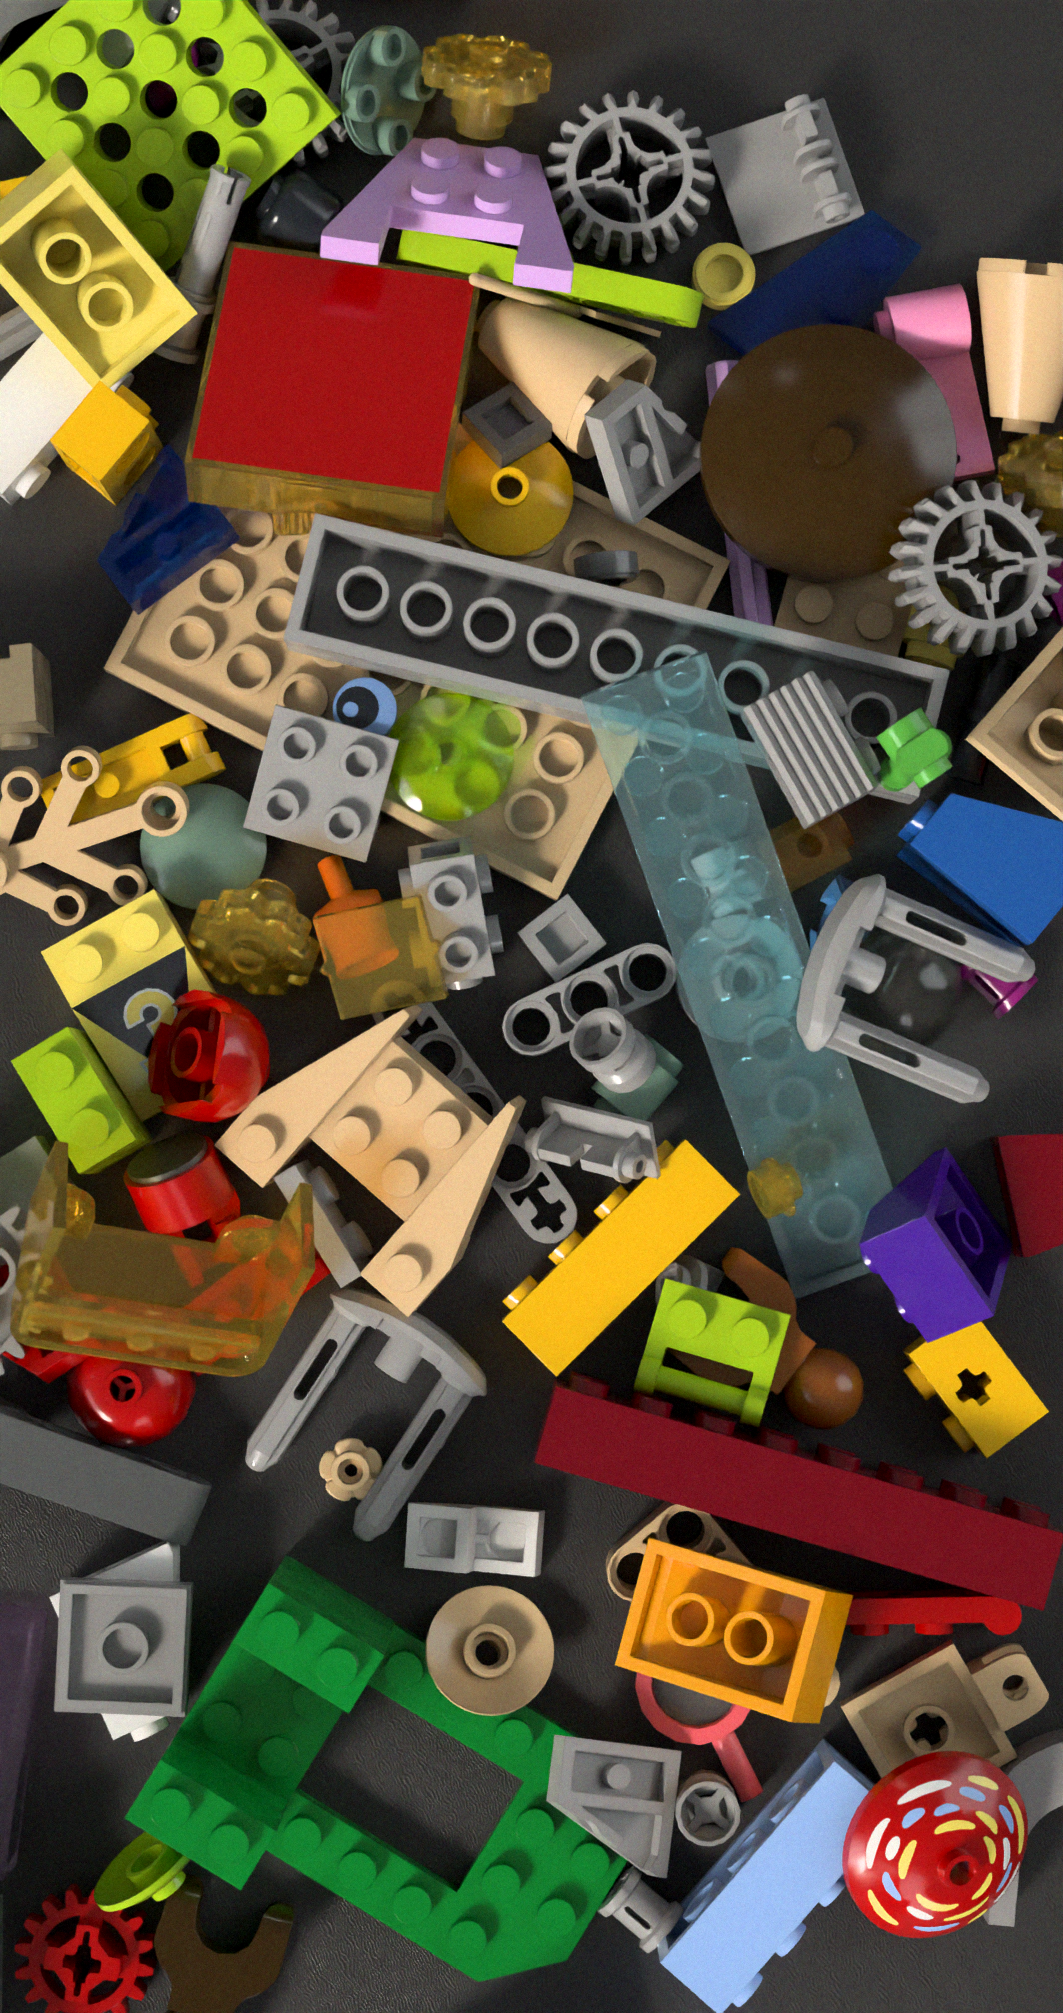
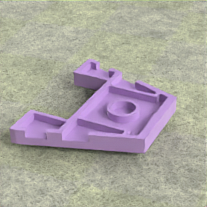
M413 138L323 229L321 234V258L377 266L389 228L517 245L519 247L514 263L513 285L571 293L574 264L539 156L520 153L510 147L484 148L457 144L447 138Z

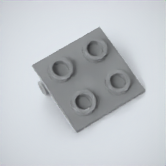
M808 94L798 95L785 102L786 111L705 138L707 147L711 150L712 161L742 247L749 256L865 217L863 206L824 98L811 102Z
M276 704L243 828L366 863L372 840H375L380 825L381 815L379 814L400 740Z

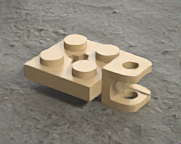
M951 1639L842 1700L840 1705L879 1775L883 1778L893 1769L911 1759L938 1751L973 1753L989 1760L998 1768L1018 1757L1005 1731L1039 1712L1047 1703L1049 1693L1020 1644L1007 1643L997 1646L965 1664ZM1009 1676H1022V1681L1016 1688L1007 1689L1003 1687L1004 1681ZM927 1713L931 1718L941 1716L946 1721V1724L939 1729V1735L942 1740L937 1744L930 1745L926 1738H920L915 1741L911 1737L910 1732L917 1727L915 1718L920 1714Z

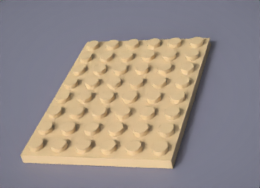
M453 419L451 420L439 493L211 460L105 664V671L188 714L192 713L206 723L261 751L264 750L276 704L335 721L333 717V702L337 692L344 684L362 677L373 678L384 683L393 693L398 711L395 726L387 736L399 739L400 741L380 812L437 841L471 836L474 856L487 854L490 868L558 901L641 738L289 651L283 638L315 513L575 577L573 560L577 557L604 551L637 552L640 576L634 582L612 587L707 610L731 560L646 517L635 526L616 520L610 499L573 481V504L569 518L561 532L549 544L530 554L513 557L498 556L477 548L466 540L456 528L447 505L446 487L450 469L460 452L473 441L462 428V424ZM505 478L499 483L497 490L502 497L512 499L521 493L522 485L515 478Z

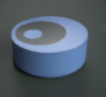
M368 677L356 678L344 684L337 692L333 702V717L336 722L385 736L395 726L398 712L396 700L391 690L384 683Z

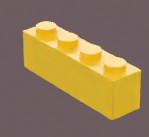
M683 1139L675 1148L667 1140H664L657 1147L661 1176L658 1179L645 1176L630 1192L620 1184L594 1210V1213L601 1221L584 1238L574 1230L548 1255L556 1264L552 1270L538 1283L529 1274L502 1301L510 1309L502 1318V1322L556 1377L740 1195L686 1139Z

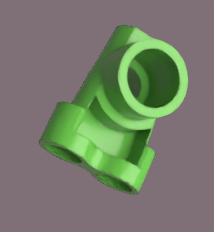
M921 707L876 737L888 754V757L880 763L881 771L877 772L878 781L886 790L893 792L902 791L913 780L918 788L921 789L953 767L947 759L952 750L949 736L944 731L935 729Z

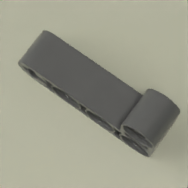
M0 1397L1 1484L177 1545H189L212 1488L210 1482L182 1469L30 1416L22 1406Z

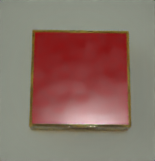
M229 241L184 462L188 502L272 514L318 513L378 529L443 538L457 459L460 410L468 393L478 333L477 323L480 318L481 288L471 285L469 282L470 275L380 262L377 266L321 258L320 254Z

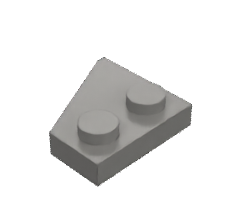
M554 1735L546 1801L646 1875L667 1878L682 1751Z

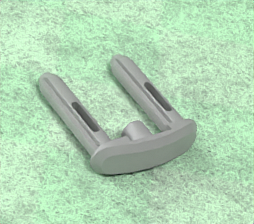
M880 874L855 881L842 894L825 920L811 950L804 973L797 1009V1029L806 1048L811 1052H816L825 1046L959 1103L983 1101L989 1094L990 1086L989 1082L976 1067L895 1034L887 1028H881L841 1011L846 998L841 997L842 990L846 984L870 994L878 987L883 978L886 967L885 959L859 947L865 930L872 931L874 925L1007 983L1025 982L1032 978L1035 972V962L1024 948L940 912L932 906L924 905L886 888L885 877ZM909 914L948 931L952 936L951 941L909 924L906 921V915ZM862 1035L904 1053L906 1056L905 1062L901 1063L863 1047L859 1043L860 1036Z
M345 1287L329 1295L333 1300L334 1307L248 1439L245 1461L252 1470L263 1472L282 1459L330 1382L338 1374L339 1368L366 1327L371 1326L375 1330L377 1328L390 1336L374 1364L396 1380L407 1383L422 1358L432 1363L441 1372L442 1376L384 1464L381 1472L377 1475L368 1493L355 1509L353 1532L358 1539L369 1542L388 1531L438 1451L444 1446L447 1437L473 1397L487 1395L486 1376L476 1361L449 1334L428 1318L416 1311L407 1317L386 1297L363 1289ZM334 1339L338 1345L334 1354L308 1394L305 1396L300 1395L297 1388L327 1340ZM437 1409H442L445 1411V1418L416 1463L408 1465L404 1457L433 1412Z

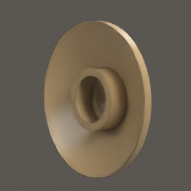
M500 1586L473 1587L453 1596L435 1615L426 1639L427 1667L439 1691L457 1707L478 1715L496 1716L508 1714L532 1701L546 1684L554 1661L552 1633L541 1611L522 1594ZM482 1644L493 1646L498 1653L497 1663L490 1666L481 1664L476 1658V1648Z

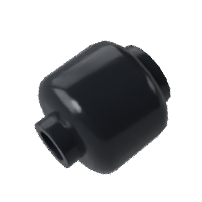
M293 170L285 178L276 173L259 198L251 217L259 221L256 227V234L262 243L280 254L316 259L321 250L322 231L344 209V200L340 194L303 171Z

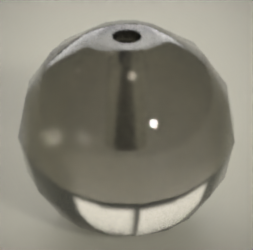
M874 926L872 931H865L859 947L883 957L886 962L885 972L878 987L870 994L845 984L841 997L846 998L841 1011L881 1028H887L895 1034L926 1047L940 1041L957 1020L964 995L961 969L957 961L877 926ZM862 1035L859 1038L861 1044L890 1056L904 1054Z

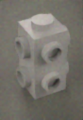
M471 836L407 847L410 867L398 869L404 907L417 905L421 928L409 930L416 968L428 966L432 986L445 984L446 988L453 990L474 987L483 981V977L494 976L492 954L504 952L498 915H484L481 894L493 892L487 854L474 856Z

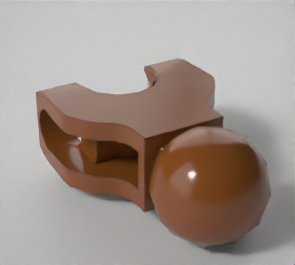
M730 1247L722 1258V1268L726 1276L734 1281L747 1295L749 1302L791 1314L770 1390L776 1395L782 1390L787 1410L798 1422L812 1429L830 1430L844 1425L857 1413L863 1400L864 1382L859 1368L847 1355L835 1349L813 1348L816 1343L800 1330L797 1323V1305L790 1284L744 1250ZM667 1347V1350L699 1377L733 1387L751 1383L754 1372Z

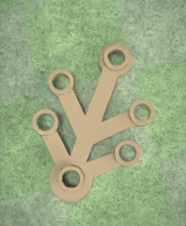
M76 746L62 760V778L35 837L10 845L24 807L32 805L43 789L42 778L36 770L28 766L13 768L4 777L1 784L3 797L0 801V895L6 892L47 911L52 920L60 925L71 926L78 923L88 909V897L82 888L74 884H63L54 888L21 870L44 862L108 892L109 897L119 905L124 906L144 895L147 889L148 881L144 871L133 864H123L116 867L80 849L142 828L151 835L159 837L170 836L181 829L189 814L190 804L186 793L175 783L158 781L147 786L135 803L69 825L86 787L93 784L102 771V759L96 750L89 746ZM77 756L87 758L93 767L92 774L87 777L76 775L71 769V759ZM15 777L28 779L33 787L32 795L28 797L16 795L11 788V780ZM158 796L171 798L176 806L175 813L169 816L158 814L153 807V799ZM123 875L133 877L138 883V891L131 895L122 893L117 888L116 879ZM63 895L72 896L78 902V912L75 914L63 913L58 908L57 898Z

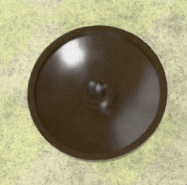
M818 324L789 330L766 340L747 353L730 370L716 391L705 416L699 448L700 473L706 499L717 522L730 540L744 554L768 570L787 578L818 584H836L859 580L881 572L900 561L889 553L892 545L907 541L898 529L900 523L908 518L917 519L913 508L919 501L925 498L934 501L936 490L947 485L952 487L957 462L956 435L949 407L941 390L925 367L913 355L884 336L869 330L838 324Z

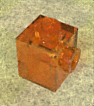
M838 812L833 813L807 829L802 827L796 816L752 841V846L756 853L755 856L779 900L847 865L852 860L847 849L855 845L849 828Z

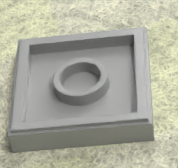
M63 1577L60 1580L54 1711L185 1717L188 1710L193 1582Z

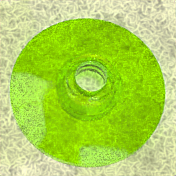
M441 693L426 697L410 706L399 717L389 737L400 740L390 774L393 787L406 804L427 817L445 821H456L473 817L493 805L509 783L514 763V750L510 733L500 716L490 706L474 697L460 693ZM445 743L457 744L462 750L459 762L450 766L442 764L437 758V751L441 745Z

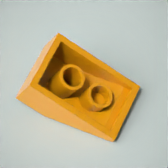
M649 1538L615 1665L789 1722L820 1724L853 1595L781 1573Z

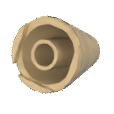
M980 258L976 273L990 417L1003 418L1001 431L1039 435L1041 422L1054 423L1063 399V264L1049 262L1048 264L1026 263L1027 260Z
M506 297L502 301L498 299L492 301L484 309L476 328L480 333L478 346L503 376L510 383L514 382L552 423V431L568 450L577 453L585 459L595 456L596 453L584 414L627 379L650 387L654 377L656 358L642 343L549 308Z

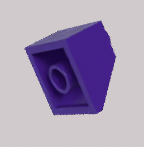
M946 1147L935 1151L870 1209L859 1242L862 1258L869 1270L874 1274H880L894 1294L896 1306L901 1316L908 1323L915 1324L927 1343L994 1316L1013 1245Z

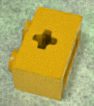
M981 1321L929 1343L926 1342L923 1336H920L902 1350L912 1363L903 1370L904 1374L925 1401L936 1395L950 1414L941 1423L964 1453L975 1447L978 1453L988 1458L1049 1412ZM963 1370L973 1375L981 1373L983 1375V1378L977 1383V1387L982 1394L975 1400L966 1394H961L957 1397L955 1393L962 1387V1382L957 1375Z

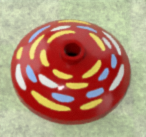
M938 1751L916 1757L896 1767L867 1793L857 1807L847 1829L843 1846L842 1867L846 1886L852 1899L871 1922L889 1933L902 1937L931 1938L954 1932L969 1925L998 1902L1013 1882L1022 1863L1028 1838V1819L1021 1794L1015 1784L1000 1768L989 1760L973 1753Z

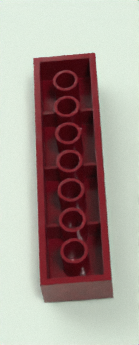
M572 1371L569 1381L555 1378L534 1451V1463L1044 1611L1063 1543V1532L1049 1523L1051 1514L1042 1511L1041 1507L1006 1496L1003 1497L1001 1507L986 1503L988 1496L980 1493L978 1488L944 1478L941 1480L939 1489L923 1485L925 1477L917 1475L916 1470L880 1460L877 1471L861 1467L862 1459L855 1457L856 1453L818 1442L816 1453L797 1448L799 1441L793 1439L794 1435L763 1425L755 1429L754 1435L734 1430L736 1422L731 1421L732 1417L712 1410L695 1407L692 1417L671 1411L673 1404L670 1403V1399L657 1394L649 1396L633 1391L631 1399L608 1393L610 1388L608 1381L588 1374Z

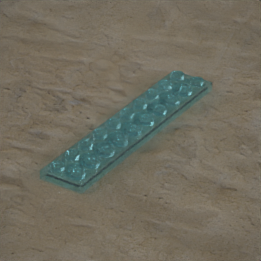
M705 650L582 694L580 698L794 1297L797 1299L870 1273L871 1271L862 1258L859 1242L870 1209L893 1188L847 1055L825 1046L819 1051L811 1052L806 1048L798 1032L797 1009L800 990L811 951L707 652Z

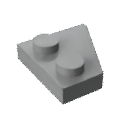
M627 379L584 414L616 520L635 526L700 471V442L696 441L685 431L687 424L678 415L663 408L662 400L645 384Z

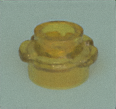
M767 1157L761 1161L760 1167L747 1173V1181L752 1197L761 1213L767 1219L774 1218L782 1213L787 1217H792L796 1213L795 1201L803 1197L800 1179L790 1163L779 1164L773 1157Z

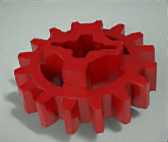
M71 1884L68 1887L65 1903L63 1904L53 1894L45 1897L41 1905L46 1918L31 1912L23 1925L34 1937H20L14 1950L23 1956L29 1957V1960L20 1964L15 1971L16 1979L33 1980L34 1985L25 1997L27 2003L38 2001L43 1997L49 2003L45 2013H58L59 2011L65 2013H107V2010H111L113 2013H129L131 2008L126 1996L142 2001L148 1990V1986L137 1976H152L157 1965V1961L143 1956V1953L154 1947L155 1934H140L138 1931L147 1916L144 1910L134 1912L131 1915H128L123 1909L113 1912L103 1911L94 1900L95 1887L89 1897L83 1898L77 1884ZM74 1916H80L77 1927L69 1933L57 1931L55 1935L49 1934L60 1922ZM106 1921L117 1929L125 1943L115 1940L106 1927ZM88 1933H90L88 1946L91 1947V1958L95 1959V1962L83 1980L84 1967L81 1966V1955L76 1952L80 1945L83 1944ZM48 1970L56 1972L65 1985L66 1990H63L55 1983ZM118 1978L123 1979L111 1991L92 1997L94 1988L104 1980L116 1982Z

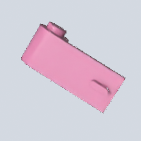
M959 283L885 297L883 300V311L874 312L873 314L875 333L893 341L913 355L925 367L941 390L949 407L956 435L957 462L954 481L994 474V461L969 354L972 339L971 321L962 285Z

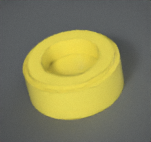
M731 243L713 244L704 249L695 260L691 277L693 290L704 294L702 303L709 308L721 311L734 309L743 304L752 292L755 281V266L749 254L741 247Z

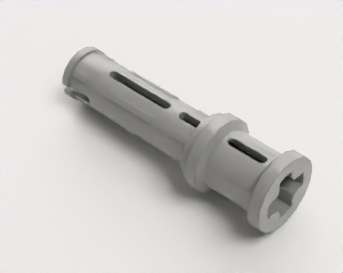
M219 164L211 166L210 177L176 276L169 277L198 314L153 351L162 357L180 363L195 364L198 362L201 353L200 349L196 347L207 314L214 313L218 304L216 300L217 295L212 289L247 187L251 183V178L246 174L228 167L226 174L224 173L225 167Z

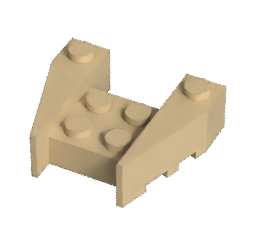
M417 1004L402 1009L259 1094L214 1145L259 1186L264 1188L275 1181L274 1177L287 1170L313 1140L398 1215L404 1223L363 1269L360 1275L407 1317L425 1302L463 1258L478 1215L486 1202L501 1159L511 1141L527 1102L522 1096L518 1095L509 1101L499 1114L493 1118L405 1041L401 1036L423 1011Z

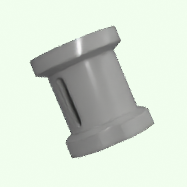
M633 1865L626 1869L614 1882L597 1911L604 1917L613 1915L640 1938L639 1947L646 1953H650L676 1925L684 1907L677 1901L668 1903L641 1880L642 1871Z

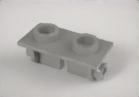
M546 1096L541 1099L545 1122L539 1128L532 1127L525 1137V1149L527 1152L532 1153L536 1161H551L571 1167L580 1159L582 1170L613 1177L616 1181L628 1183L632 1179L638 1180L643 1175L656 1179L661 1176L652 1122Z

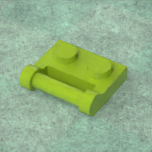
M665 1278L633 1391L653 1396L654 1391L662 1392L741 1416L740 1423L759 1428L791 1314ZM667 1347L754 1372L749 1391L662 1366Z

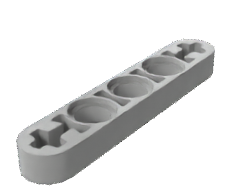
M393 979L382 984L375 992L371 1002V1012L376 1024L385 1020L383 1013L389 1008V1003L386 1000L389 993L396 991L402 998L412 993L418 1001L416 1004L423 1009L416 1018L420 1026L422 1027L428 1018H432L437 1024L438 1029L420 1035L411 1046L420 1053L426 1044L433 1041L447 1043L454 1050L456 1063L453 1070L446 1077L466 1094L480 1093L485 1095L493 1106L492 1117L495 1118L505 1107V1104L424 991L417 984L406 979ZM407 1029L401 1037H407L411 1033ZM517 1124L509 1144L521 1146L526 1151V1133L519 1124ZM527 1152L530 1158V1168L522 1179L516 1182H507L495 1174L492 1186L524 1231L533 1240L541 1243H557L565 1239L573 1231L577 1221V1208L572 1197L546 1162L536 1161L532 1153ZM540 1172H543L550 1182L549 1185L538 1188L542 1196L550 1204L560 1199L566 1207V1210L559 1216L564 1226L554 1233L548 1226L537 1230L532 1225L531 1219L537 1215V1210L528 1196L520 1206H517L510 1196V1193L528 1187Z

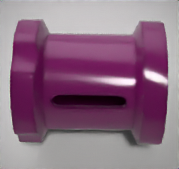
M962 964L953 973L959 981L967 980L993 1005L991 1013L997 1019L1006 1014L1038 981V978L1033 974L1032 978L1025 982L1007 983L965 964Z

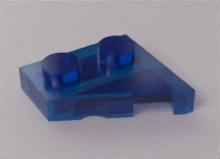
M170 444L161 449L156 458L160 469L146 493L142 495L136 492L124 513V522L121 528L111 535L97 559L98 563L137 615H140L241 539L234 527Z

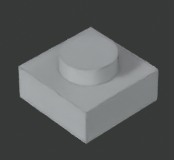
M566 894L517 932L518 936L555 983L564 979L607 945L569 894Z

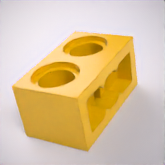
M100 380L50 439L67 467L115 506H117L164 449L155 432L159 423L149 414L152 411L151 408L124 385H121L114 392Z

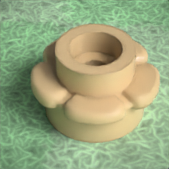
M345 1438L339 1440L332 1451L328 1450L324 1453L320 1461L319 1472L320 1476L327 1482L325 1486L327 1492L334 1498L341 1501H349L353 1497L363 1500L375 1482L377 1475L381 1472L383 1464L376 1449L373 1447L367 1448L360 1439ZM349 1464L355 1465L357 1467V1474L348 1476L345 1473V1467Z

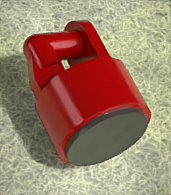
M184 1133L156 1142L136 1155L125 1171L124 1182L145 1228L150 1232L164 1235L188 1285L194 1288L204 1282L202 1272L237 1255L243 1250L245 1236L241 1229L240 1200L214 1146L213 1140L210 1137L197 1133ZM206 1220L212 1235L189 1246L182 1230Z

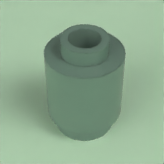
M645 1034L644 1037L653 1044L656 1052V1063L651 1076L642 1086L626 1093L609 1091L597 1080L591 1089L600 1098L593 1107L647 1121L678 1085L679 1082L675 1077L684 1068V1065L653 1038Z

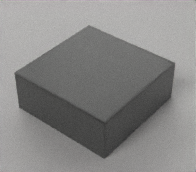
M511 382L463 412L462 428L500 469L507 467L552 438V423L514 382Z

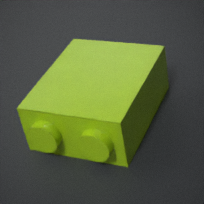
M67 1026L11 1060L79 1174L101 1173L153 1141L144 1123L137 1116L86 1031Z

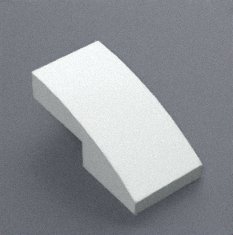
M408 1503L404 1567L456 1573L479 1571L536 1577L541 1574L545 1510L470 1504Z

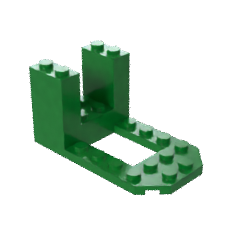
M287 1554L125 1816V1819L240 1891L266 1850L477 1982L567 1961L627 1862L626 1859L546 1801L554 1735L583 1737L530 1704H526L514 1712L496 1716L478 1715L457 1707L439 1691L429 1673L426 1661L425 1639ZM367 1684L522 1780L458 1887L297 1788L342 1712L350 1713Z

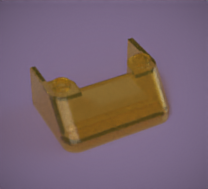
M55 1141L29 1202L11 1302L10 1332L18 1342L35 1348L228 1377L245 1376L260 1370L269 1358L315 1271L312 1184L299 1183L280 1221L266 1219L259 1215L242 1216L227 1224L221 1230L215 1243L95 1224L96 1206L93 1197L86 1191L67 1184L68 1143Z

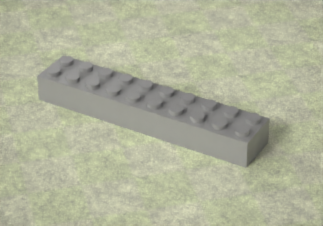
M315 513L283 638L289 651L769 769L767 762L756 746L740 715L743 709L750 704L755 703L813 670L820 683L829 678L834 682L849 711L848 714L840 717L852 740L861 736L866 739L880 764L888 757V754L876 737L908 714L921 707L936 729L950 671ZM877 773L873 775L879 786L869 795L911 804L919 797L921 789L918 788L914 780L904 790L893 792L881 786Z

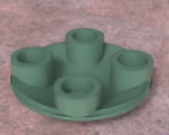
M381 25L364 34L350 53L342 77L340 99L346 130L355 145L371 155L396 156L413 139V132L420 121L424 104L434 97L438 87L437 70L432 64L424 63L415 40L402 28L392 25Z
M192 784L182 788L188 797L190 809L181 829L165 837L151 835L142 829L140 855L148 879L165 898L185 908L213 910L234 903L257 885L266 861L267 839L264 833L243 828L249 802L241 795L226 787L215 784ZM165 796L155 805L154 809L160 815L169 816L175 813L176 806L171 798Z

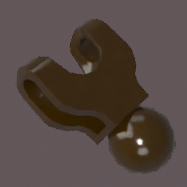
M184 1872L186 1877L183 1884L167 1898L154 1938L158 1961L169 1976L172 1987L167 2005L169 2010L165 2013H234L236 2007L245 1999L261 1994L277 1980L295 1918L294 1905L281 1901L271 1903L265 1909L261 1923L251 1939L238 1946L220 1945L207 1937L199 1922L201 1900L204 1893L203 1882L196 1875Z

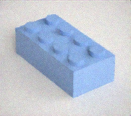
M823 1738L682 1900L680 1904L684 1907L681 1917L670 1933L657 1944L660 1963L716 2013H723L731 2003L737 2007L742 2006L759 1987L763 1979L759 1970L776 1952L780 1957L785 1956L800 1940L806 1930V1925L802 1923L803 1919L818 1902L824 1907L829 1905L846 1886L842 1867L845 1836L857 1807L875 1783Z

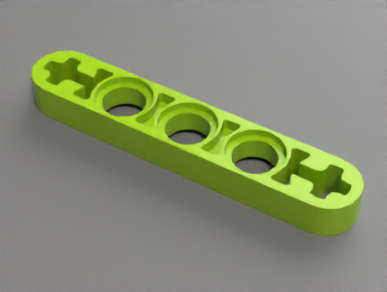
M403 229L396 261L417 269L469 280V276L472 273H479L513 284L514 263L518 250L454 236ZM574 262L571 293L520 286L571 303L689 328L697 327L704 294L687 287Z

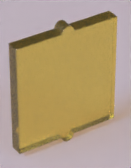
M421 894L323 914L313 918L325 962L320 970L323 975L329 976L341 1020L442 1000L449 996L437 953L441 948V942L438 939H433Z

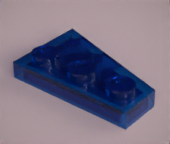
M870 210L711 319L707 324V329L744 356L766 340L783 332L804 326L838 324L863 329L874 312L883 303L884 298L889 295L920 254L922 246L876 212Z

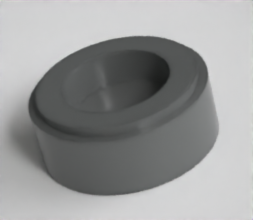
M614 550L586 554L573 560L576 578L608 586L628 584L634 582L640 576L637 552Z

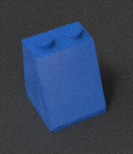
M951 793L938 805L928 799L923 806L921 805L897 834L906 842L896 855L995 936L1020 947L1032 944L1063 906V822Z

